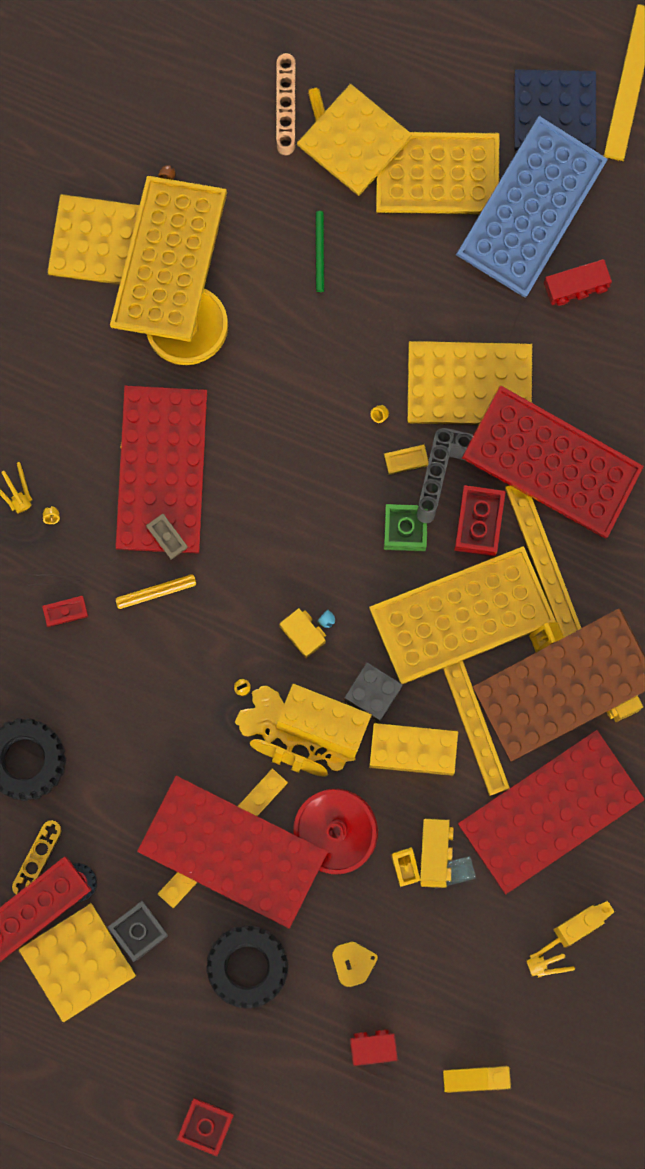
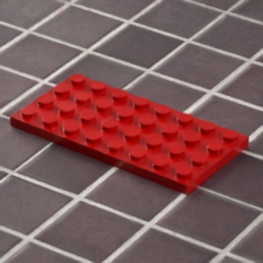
M501 385L498 387L462 456V459L605 539L608 538L644 467Z
M141 386L124 387L116 550L164 552L146 527L147 524L161 514H164L188 546L182 553L199 554L207 390Z
M596 730L458 823V826L506 895L645 799L600 733Z
M175 776L137 851L289 929L328 853L178 776Z

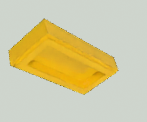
M425 445L384 454L389 475L428 466L429 462Z

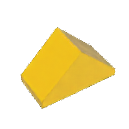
M558 622L544 623L529 635L536 652L564 638Z
M412 848L391 854L400 887L420 881Z

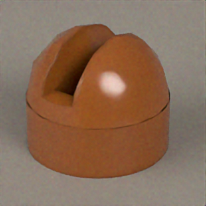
M165 165L161 168L158 177L174 180L176 171L170 165Z

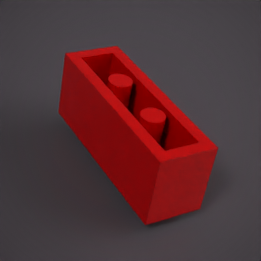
M604 259L547 276L544 280L551 305L557 304L558 306L567 304L573 298H577V300L584 299L593 292H596V294L606 292L612 283Z

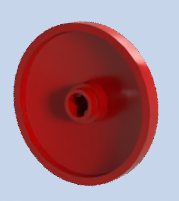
M327 789L311 796L300 807L294 822V835L328 852L319 871L329 874H344L359 868L370 858L377 844L378 825L372 809L360 796L344 789Z

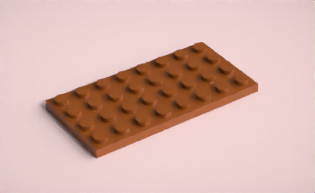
M618 608L473 686V689L510 761H514L644 693L645 654L621 608Z

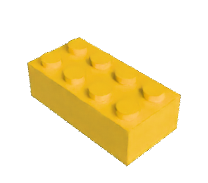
M292 684L276 729L354 759L372 714Z
M374 723L369 768L453 776L455 773L458 731Z

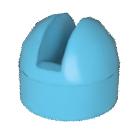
M326 610L317 622L324 628H330L332 624H335V616L332 612Z

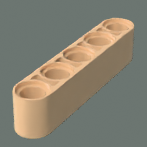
M287 53L280 55L277 59L276 141L277 150L282 155H289L295 149V59ZM289 63L291 67L285 69L281 65ZM284 82H288L291 84V86L288 88H283L281 84ZM287 101L291 103V105L289 107H283L281 106V103ZM283 121H289L291 125L288 127H284L281 125V123ZM284 140H288L291 142V144L289 146H283L281 145V142Z

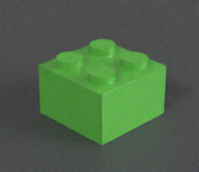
M386 504L384 550L426 551L427 523L418 520V505Z

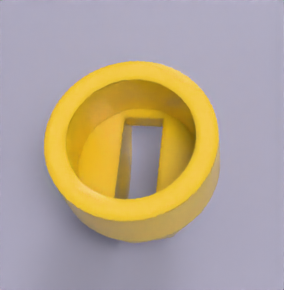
M378 405L371 410V418L376 423H382L388 418L389 411L383 405Z
M53 506L45 508L43 511V521L46 524H56L59 522L58 509Z
M245 679L237 680L234 684L235 693L239 696L248 695L251 690L250 683ZM245 683L247 684V687L238 691L237 687Z

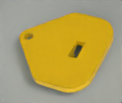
M355 942L339 945L333 951V960L339 980L347 987L364 983L378 959L375 953ZM349 960L351 970H347L345 961Z

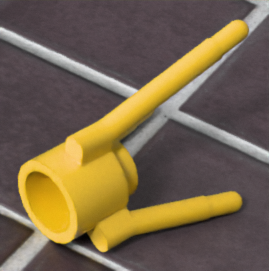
M17 462L25 495L22 492L17 493L10 478L3 470L1 473L14 496L11 497V501L1 489L0 496L9 504L12 511L16 510L17 513H21L32 506L30 503L32 498L28 491L21 463Z
M559 938L537 953L530 955L531 959L526 960L532 977L538 975L539 978L544 975L575 970L574 966L545 970L548 964L565 958V954L544 960L543 956L539 958V956L560 943Z

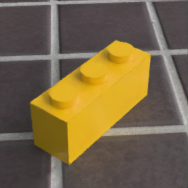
M424 819L421 887L447 888V881H451V868H448V860H452L453 848H449V840H453L454 827H450L449 820Z

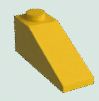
M509 1066L443 1070L445 1092L511 1088Z

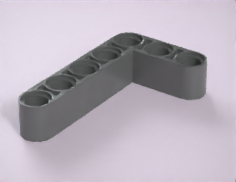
M441 428L436 431L417 509V518L420 522L430 523L434 520L448 459L452 457L464 460L462 456L473 434L447 428Z

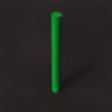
M316 211V292H324L323 211Z

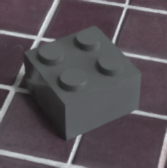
M366 663L345 696L344 701L359 710L372 714L371 718L380 723L403 685L371 664Z
M143 901L108 926L133 962H136L169 936Z

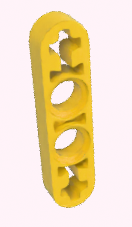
M47 821L42 826L13 882L12 890L14 894L19 893L17 884H22L25 878L21 877L23 873L27 877L34 878L33 881L40 876L62 832L60 824L56 821ZM54 824L56 825L57 833L51 834L49 839L53 840V842L50 844L46 840L41 839L42 835L47 837L49 832L46 828L48 826L52 827ZM44 843L47 845L48 851L45 855L37 854L36 847L38 844ZM30 862L38 865V871L35 874H29L26 871V867ZM28 880L25 886L27 887L31 882Z

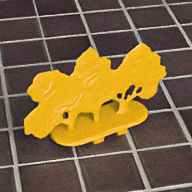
M261 686L252 692V701L255 708L240 710L235 720L243 736H253L255 734L263 736L265 741L259 739L250 741V745L255 750L272 757L273 763L280 765L281 762L291 765V770L299 773L301 769L310 774L323 777L327 776L328 772L325 767L315 761L326 760L327 765L334 771L343 769L346 762L355 761V758H349L329 749L324 754L317 753V756H315L316 751L322 748L321 746L276 729L285 703L282 701L279 692L268 686ZM267 728L270 729L269 735L265 733ZM279 738L286 744L287 749L271 744V742ZM297 744L305 746L310 754L308 759L293 753V747ZM311 745L315 748L313 751L310 750ZM331 754V758L325 757L326 755Z

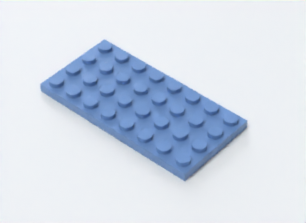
M538 116L456 255L524 298L527 297L608 159Z

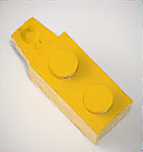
M608 901L595 907L592 905L553 930L565 948L605 924L604 920L614 913V910Z

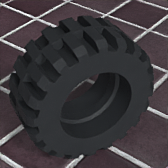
M18 718L13 722L7 721L3 723L4 726L0 728V792L12 799L22 801L36 800L44 794H49L51 789L59 784V779L65 772V749L60 738L46 724L34 719ZM20 740L34 741L42 748L44 753L43 768L36 776L30 779H18L12 776L5 765V756L8 749Z
M248 925L232 928L223 933L211 947L206 966L208 981L217 996L228 1004L239 1008L262 1006L275 998L286 982L288 974L286 952L280 941L267 930ZM247 946L260 950L268 963V970L264 980L258 985L248 988L235 984L227 970L231 954L237 949Z

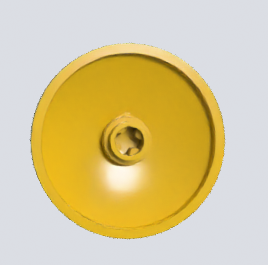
M204 289L191 342L147 334V337L154 351L163 359L179 365L197 364L212 357L223 345L228 332L227 314L222 302L212 292Z

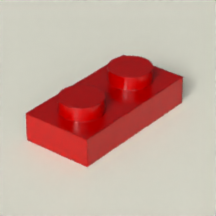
M83 596L42 606L47 627L88 617Z

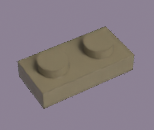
M161 514L146 525L170 560L188 548L164 514Z

